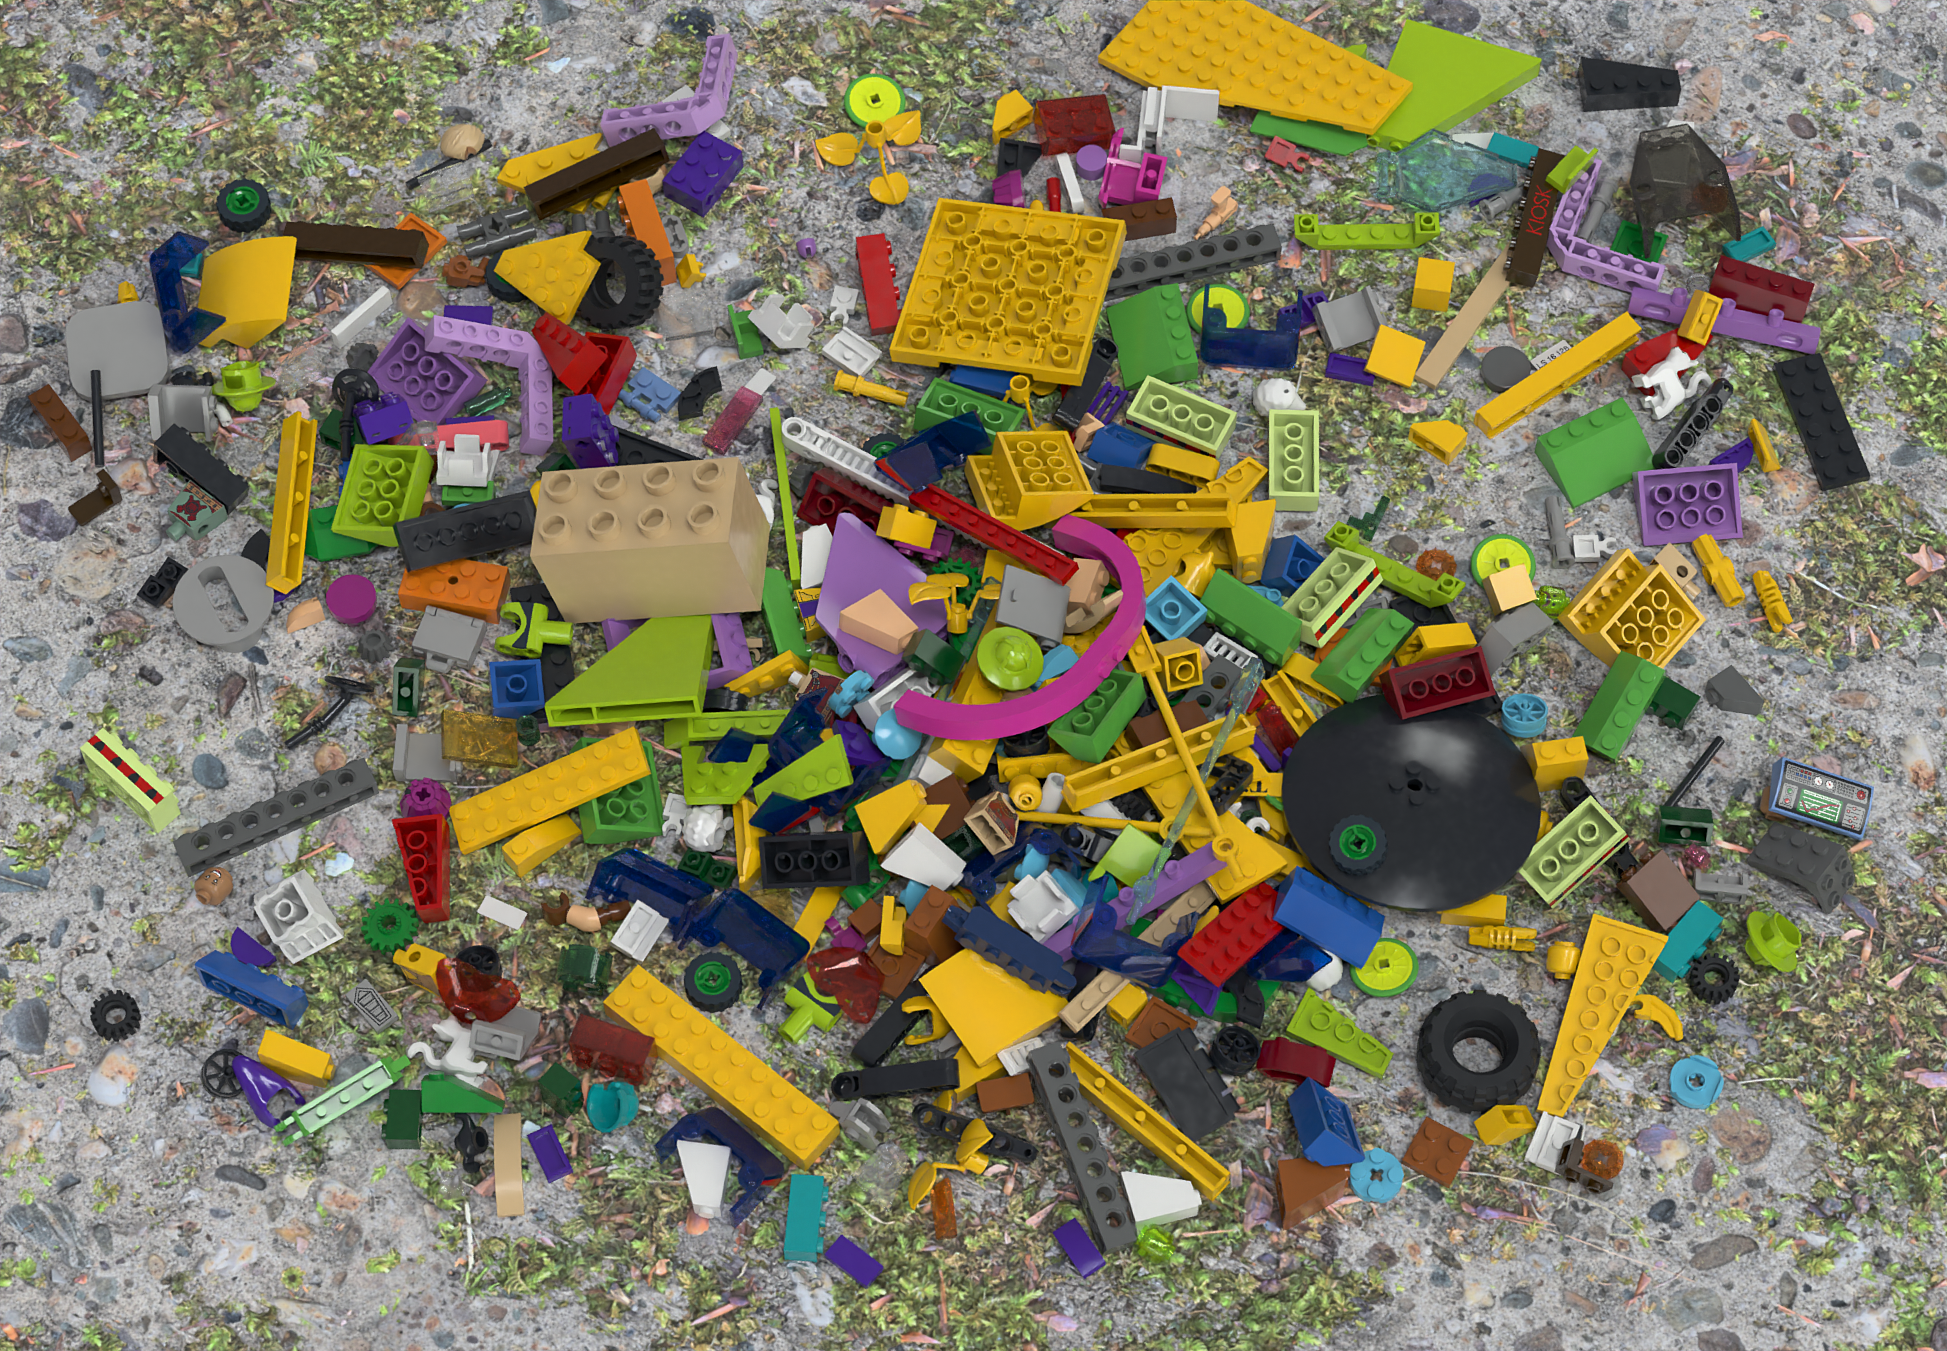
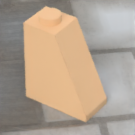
M881 589L840 611L839 628L842 631L895 655L905 651L913 633L918 632V626Z

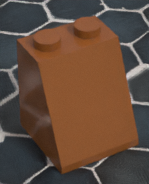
M934 885L930 886L904 924V946L925 956V963L930 966L940 965L965 949L960 942L954 939L957 933L942 922L943 916L951 905L960 909L961 907L953 896Z
M1306 1157L1277 1161L1275 1186L1283 1230H1289L1343 1198L1344 1188H1348V1178H1350L1349 1164L1323 1166L1316 1160L1312 1162Z

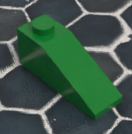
M443 1071L429 1072L421 1081L422 1113H502L505 1108L504 1100L455 1076L444 1075Z

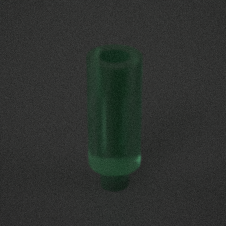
M497 387L463 402V405L469 417L478 416L505 404L506 398L513 396L510 387L502 390L500 387Z

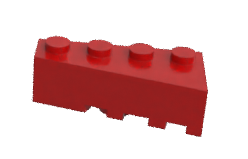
M885 233L856 237L855 255L856 260H858L859 276L863 279L862 292L864 300L867 302L866 313L871 336L895 333L902 309L897 308L896 301L900 300L899 288L893 285L892 279L896 278L894 263L890 264L888 256L892 255L890 240L886 241Z
M548 312L536 321L535 326L531 330L557 378L575 394L581 391L608 357L589 339Z
M585 332V337L608 357L578 394L574 393V396L592 393L596 401L601 403L604 413L609 416L637 358V354L628 336Z
M443 814L391 819L397 835V842L403 857V864L407 872L417 913L424 923L450 921V826Z

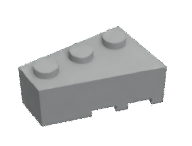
M1533 602L1525 607L1519 606L1511 615L1506 613L1497 623L1492 621L1484 629L1485 636L1477 647L1482 646L1491 678L1495 676L1501 665L1506 668L1511 664L1512 661L1509 658L1517 653L1523 655L1541 641L1554 624Z

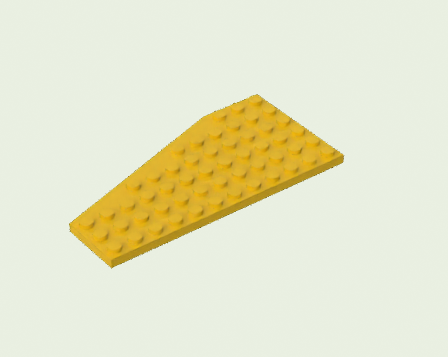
M1149 0L1098 55V63L1147 88L1155 87L1158 88V91H1162V85L1218 90L1219 105L1229 107L1240 105L1270 111L1271 115L1304 122L1310 119L1344 126L1345 130L1373 135L1413 90L1412 82L1246 0Z

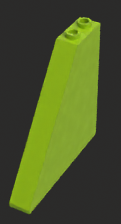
M1407 19L1387 70L1412 82L1413 90L1373 135L1365 134L1367 143L1371 147H1379L1395 154L1407 156L1536 78L1540 72L1542 58Z
M712 615L650 618L545 703L549 727L702 716L716 638Z

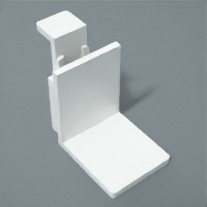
M1162 85V91H1158V88L1148 87V91H1143L1137 146L1121 144L1119 159L1141 163L1142 151H1144L1145 146L1152 147V144H1156V155L1161 156L1165 117L1216 122L1219 91Z

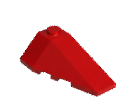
M1676 328L1650 339L1626 353L1621 370L1633 382L1632 376L1645 375L1655 364L1664 361L1673 347H1679L1681 351L1688 354L1691 360H1695L1707 347L1713 336L1710 333L1706 345H1702L1677 334L1679 328ZM1688 369L1677 372L1679 379L1685 375ZM1643 386L1637 387L1644 396H1653L1656 393L1653 386L1648 388Z

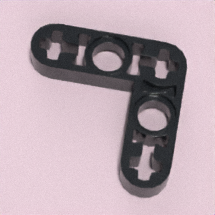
M1229 754L1196 766L1197 770L1219 778L1207 792L1217 816L1223 815L1253 781L1252 764ZM1219 762H1221V763H1224V764H1226V765H1224V766H1214L1213 764H1214V763H1219ZM1226 786H1230V787H1234L1235 789H1234V790L1227 791V790H1224V789H1222V788H1223V787H1226Z

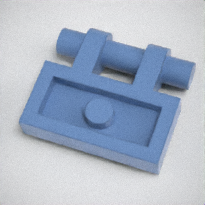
M643 367L628 383V388L633 392L628 393L621 389L618 398L628 408L633 407L639 411L640 415L646 420L651 419L657 423L661 418V414L656 411L660 409L667 414L679 401L681 392ZM643 398V399H645L646 401H648L649 403H648V404H644L643 402L640 401V399Z

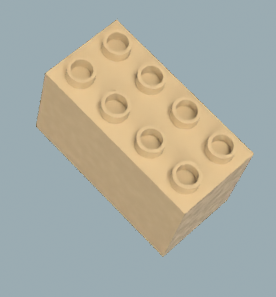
M739 457L542 472L530 557L565 622L587 623L602 622L607 618H615L616 621L761 611L770 525Z

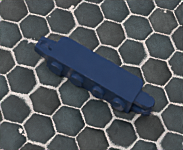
M951 905L943 916L942 922L957 933L954 939L960 942L963 947L975 951L983 956L986 961L1003 968L1009 975L1029 984L1032 989L1044 994L1049 990L1056 995L1065 997L1076 986L1075 976L1061 968L1064 964L1061 955L982 907H973L969 913Z

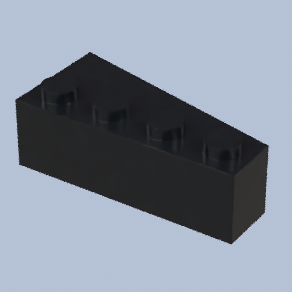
M1580 57L1577 75L1584 112L1678 106L1681 94L1678 70Z
M174 423L154 442L153 462L159 466L162 463L166 464L169 468L168 472L175 478L181 475L186 484L190 480L224 505L226 513L229 515L248 496V482L241 475H235L231 472L225 461L220 458L217 460L210 454L211 451L205 444L201 442L198 444L192 439L191 433L186 428H179Z

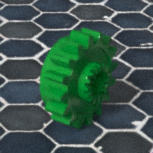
M385 898L384 905H380L376 901V909L367 908L366 911L369 917H362L361 919L364 925L361 927L362 935H365V943L370 944L373 951L379 949L382 955H385L386 952H391L394 955L398 949L406 951L405 947L414 944L413 936L419 935L417 930L419 921L416 918L415 910H410L407 902L400 906L399 899L397 898L393 903H390L388 898ZM389 925H396L393 926L394 928L386 929V927Z

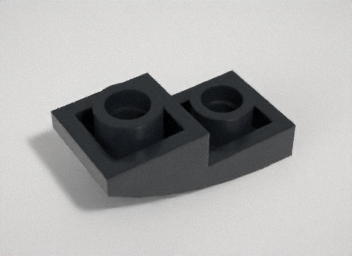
M167 557L156 575L150 574L137 593V596L159 608L174 594L179 580L189 569L172 558Z

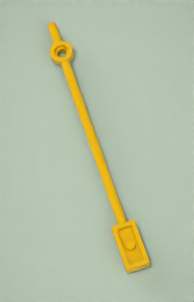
M1143 625L1127 655L1135 673L1141 674L1142 677L1146 676L1212 828L1215 835L1212 842L1214 857L1219 861L1227 863L1235 883L1242 882L1244 876L1236 859L1239 853L1238 840L1235 836L1225 833L1156 675L1157 672L1162 671V666ZM1225 848L1230 849V851L1223 852L1222 850Z
M1015 810L1020 821L1064 825L1077 822L1088 827L1123 830L1130 823L1142 832L1160 833L1163 839L1171 843L1179 842L1184 836L1212 837L1211 827L1185 825L1182 819L1172 815L1165 817L1158 823L1036 811L1024 813ZM1172 825L1178 827V831L1175 834L1169 833V828Z

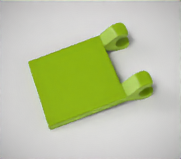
M1128 823L1101 860L1090 871L1088 881L1096 885L1104 873L1108 871L1133 888L1154 876L1172 852Z

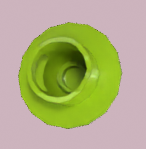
M247 360L238 361L220 368L222 382L212 386V394L223 396L236 411L244 413L258 408L262 400V394L265 390L276 384V379L262 376L260 362L258 361L254 363Z
M1011 627L995 628L985 634L978 645L976 659L980 671L989 682L1000 689L1009 691L1025 690L1035 684L1043 672L1044 658L1039 645L1030 635L1020 629Z
M1753 911L1749 914L1746 922L1749 936L1745 941L1744 947L1751 961L1755 965H1772L1780 971L1790 973L1797 965L1795 951L1802 946V935L1799 929L1779 912L1771 917L1758 911Z

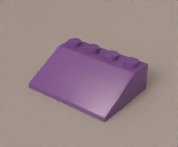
M408 317L368 370V373L376 380L378 387L384 393L393 391L394 394L401 395L408 404L411 416L423 427L445 425V418H453L469 404L487 382V379L462 357H458L457 354L425 351L426 326Z
M1737 463L1632 472L1634 499L1643 546L1662 545L1669 542L1671 544L1692 542L1704 534L1712 535L1714 540L1743 538Z

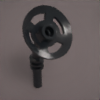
M359 368L342 370L336 375L332 384L334 399L343 409L342 418L339 419V434L341 435V461L345 462L351 460V435L354 434V420L352 419L354 405L369 399L371 402L378 401L380 396L376 380L368 372ZM346 376H357L356 381H349L346 384L342 380ZM365 381L371 389L372 397H368L369 393L366 385L364 384ZM338 388L340 389V396L342 400L339 397Z
M325 676L324 680L339 690L338 696L341 698L322 717L318 716L317 720L313 719V723H307L308 726L286 740L284 744L290 751L312 735L317 736L318 732L321 733L323 729L326 730L328 728L327 725L350 703L351 699H354L355 694L372 693L375 688L350 679Z

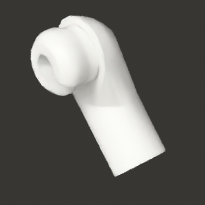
M217 401L214 414L217 415L223 427L231 425L233 419L226 406Z

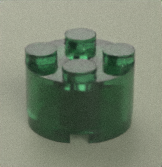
M569 944L568 949L562 946L555 979L563 984V990L577 992L578 988L588 989L590 994L603 995V991L608 986L613 955L605 951V955L598 954V948L587 945Z

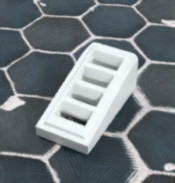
M1218 632L1203 647L1207 657L1211 660H1214L1218 654L1223 656L1227 650L1230 652L1225 658L1232 662L1237 656L1238 659L1234 664L1244 669V683L1258 667L1257 655ZM1219 644L1223 645L1218 652L1214 651Z
M1036 1037L1000 1051L997 1055L1010 1076H1015L1030 1071L1026 1060L1030 1050L1043 1047L1044 1045Z

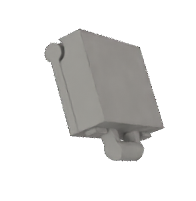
M427 605L411 645L413 653L416 656L427 658L426 668L445 674L450 671L452 666L471 670L487 632V626L484 620Z

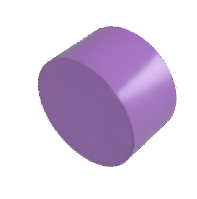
M1097 145L1082 147L1076 155V171L1078 175L1089 181L1098 180L1104 176L1107 163V154L1104 149Z

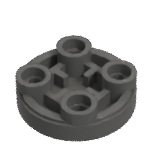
M1499 346L1491 349L1484 356L1481 365V375L1492 392L1507 391L1530 376L1531 371L1530 361L1527 356L1519 349L1511 346Z

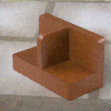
M1028 1073L976 1083L978 1103L980 1102L983 1114L1005 1110L1006 1116H1008L1012 1108L1034 1104V1096Z

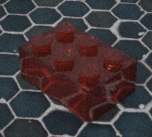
M1106 94L1036 101L1033 121L1043 156H1053L1066 152L1068 154L1078 153L1082 147L1087 145H1097L1104 150L1110 149L1112 137L1116 130Z
M583 1014L579 1015L568 1041L572 1060L578 1067L582 1069L593 1068L599 1070L604 1076L611 1078L614 1076L623 1078L627 1083L634 1086H639V1084L648 1085L659 1059L655 1038Z

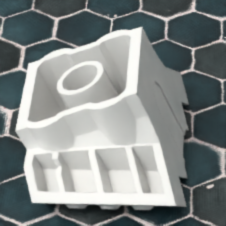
M305 869L254 895V903L256 904L254 909L273 943L280 946L284 955L293 964L344 937V931L336 923V917L326 905L320 890L314 885V879Z

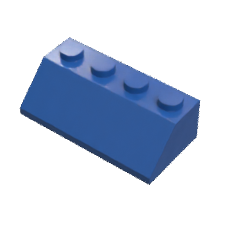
M1296 866L1280 883L1272 919L1357 968L1362 969L1382 934L1385 916L1314 876L1312 873Z
M214 950L197 960L194 965L204 987L291 1030L295 1028L309 1006L303 989L296 985L290 987L284 984L276 975L269 974L268 976L251 963L245 965L229 952H224L223 954Z
M1308 1077L1288 1098L1291 1109L1290 1113L1294 1118V1126L1299 1135L1298 1140L1302 1144V1153L1308 1160L1312 1162L1316 1160L1323 1166L1363 1162L1365 1155L1348 1105Z

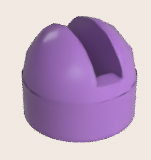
M805 238L796 243L800 256L807 258L806 254H810L813 257L816 253L815 239Z

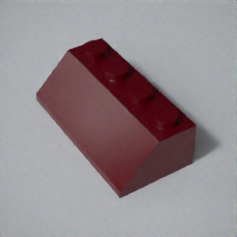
M1721 255L1708 293L1720 299L1730 298L1736 302L1735 309L1769 316L1770 310L1779 309L1784 313L1783 320L1802 324L1815 284Z
M826 467L814 472L796 516L814 526L827 524L833 536L838 515L840 513H851L876 533L883 506L893 508L894 504ZM883 538L891 546L894 545L893 540Z
M1482 646L1397 667L1378 675L1386 701L1401 720L1496 695Z

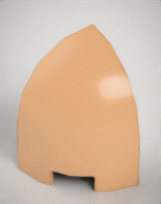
M317 596L293 607L288 614L286 622L287 634L326 620Z

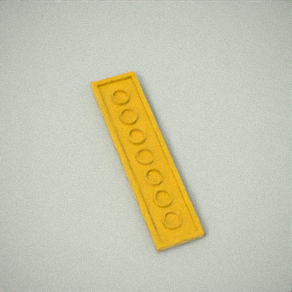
M634 726L451 806L449 812L461 852L464 855L469 854L651 774L638 730Z

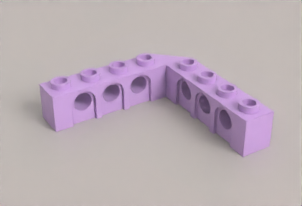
M730 33L707 36V51L702 59L703 69L702 72H699L700 82L695 90L694 97L664 103L661 101L657 104L643 106L635 105V107L622 109H605L600 126L609 147L615 146L652 128H655L661 139L693 136L700 134L724 117L738 58Z
M1595 159L1565 195L1563 194L1551 224L1546 245L1564 272L1632 293L1633 286L1658 292L1663 279L1665 265L1633 258V255L1628 254L1627 256L1614 252L1609 247L1605 246V248L1586 243L1587 240L1575 237L1599 178L1602 160Z
M434 315L425 329V351L457 354L458 357L462 358L463 356L479 358L484 362L487 360L501 362L506 366L518 368L519 380L521 381V395L519 396V401L521 402L519 422L522 423L520 452L544 456L553 443L552 367L538 342L528 332Z

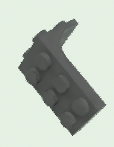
M1777 822L1773 823L1747 858L1749 866L1789 879L1808 889L1819 901L1823 912L1830 914L1839 905L1841 898L1855 882V873L1844 845Z

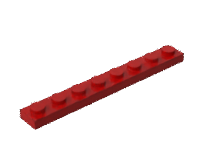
M925 480L908 497L910 503L1062 586L1079 570L1077 562Z

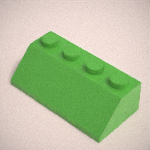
M935 377L916 407L913 428L935 436L926 428L940 423L939 428L953 443L986 455H991L996 432H1019L1026 410Z
M766 567L761 612L774 657L791 650L809 666L812 651L810 644H805L803 637H806L803 622L798 623L797 616L800 615L797 601H792L790 596L794 594L791 580L785 579L783 571Z
M1220 568L1216 570L1200 600V603L1207 609L1205 621L1214 623L1226 635L1236 637L1248 649L1256 650L1268 662L1276 663L1282 667L1299 646L1303 621Z
M1368 608L1310 677L1346 702L1353 703L1407 641L1414 623L1394 609Z
M1621 651L1572 738L1583 736L1587 749L1616 764L1663 683L1666 671L1641 657Z
M1113 669L1110 675L1084 701L1056 719L1048 730V735L1076 760L1099 764L1147 698L1141 674Z

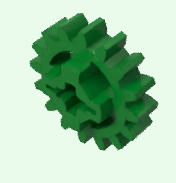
M951 557L948 558L947 564L939 561V568L932 567V574L961 573L968 577L969 583H972L970 589L967 590L968 586L956 587L957 603H965L970 607L971 599L974 600L977 591L981 590L982 575H978V567L971 569V561L963 564L960 557L957 562H953ZM951 595L950 597H948V599H949L951 602H952V595Z

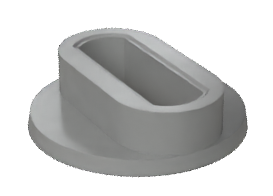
M219 555L200 561L181 577L175 588L173 611L176 620L190 637L201 643L218 646L230 653H241L251 649L260 640L262 627L268 621L273 609L274 591L273 588L265 585L267 573L255 562L236 555ZM214 579H224L248 623L243 629L237 632L225 631L203 588L208 582Z

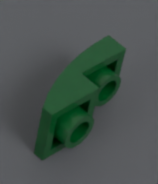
M690 847L677 867L685 875L722 892L726 890L725 893H727L738 874L735 866L714 860L711 854L693 851Z

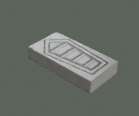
M367 979L345 994L346 999L378 1035L399 1019L396 1012Z

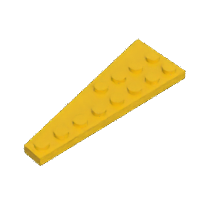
M1248 456L1228 469L1226 474L1214 482L1212 480L1208 482L1203 489L1195 494L1230 493L1237 504H1242L1266 478L1269 469ZM1141 528L1134 534L1130 533L1125 536L1123 542L1130 548L1140 566L1146 598L1170 577L1178 559L1183 554L1193 552L1196 548L1201 549L1219 528ZM1110 574L1109 583L1120 590V585Z
M1126 730L1122 731L1112 745L1119 757L1132 752L1124 738ZM1184 771L1141 787L1162 819L1172 815L1182 819L1185 825L1211 827L1189 775ZM1229 810L1223 815L1218 816L1224 832L1235 836L1238 840L1239 853L1236 859L1243 873L1244 880L1235 883L1228 866L1204 879L1221 904L1228 902L1286 869L1288 865L1281 855ZM1172 825L1169 828L1173 834L1178 831L1176 825ZM1212 831L1211 838L1184 836L1179 843L1186 854L1189 855L1212 842L1215 835ZM1225 848L1222 851L1227 852L1230 851V849Z
M1593 913L1536 1112L1543 1114L1545 1111L1553 1117L1563 1118L1666 945L1669 936Z

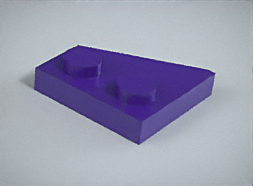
M835 720L832 725L833 734H841L849 764L886 772L890 766L889 761L877 746L874 745L860 725Z
M1177 954V956H1176L1174 965H1175V964L1178 962V960L1181 958L1178 954ZM1183 959L1171 977L1207 1015L1212 1016L1224 983L1219 988L1216 987Z

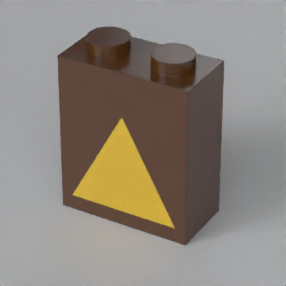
M952 773L926 788V797L924 798L927 805L910 824L911 828L913 829L920 822L943 843L969 829L970 826L966 823L964 817L977 801L975 799L971 801L967 793L970 788L963 777L959 778L958 775Z

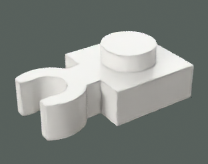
M835 286L830 304V311H834L830 315L831 326L835 325L837 319H842L843 327H848V314L854 315L859 297L858 289Z
M1573 535L1572 547L1575 562H1599L1600 555L1610 559L1617 550H1610L1607 547L1615 546L1616 538L1609 537L1599 541L1598 535Z
M673 793L668 795L663 812V820H667L662 826V833L665 837L670 829L676 830V839H680L682 836L681 824H684L683 819L687 815V810L692 809L694 806L687 805L683 795Z

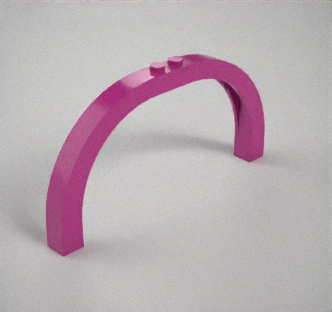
M1069 514L1064 515L1052 528L1055 547L1087 559L1101 560L1107 571L1116 579L1123 592L1117 612L1106 629L1065 674L1036 692L1000 703L967 705L941 701L908 689L893 705L898 724L935 737L955 740H986L1016 735L1035 729L1063 716L1078 706L1110 675L1114 667L1124 659L1126 653L1136 641L1145 620L1146 593L1138 561L1130 548L1109 530L1087 520Z

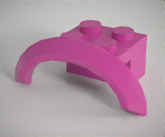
M1120 128L1112 137L1098 196V201L1103 209L1106 208L1107 201L1128 205L1158 200L1168 157L1144 152L1142 164L1118 159L1124 128Z

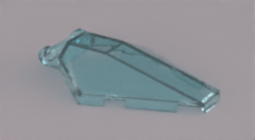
M1436 129L1428 131L1416 141L1410 143V146L1398 152H1380L1377 154L1379 187L1376 189V197L1385 200L1394 197L1429 213L1439 212L1515 188L1517 185V163L1512 164L1499 158V154L1465 141L1462 144L1450 139V135ZM1390 163L1395 164V186H1388V165Z

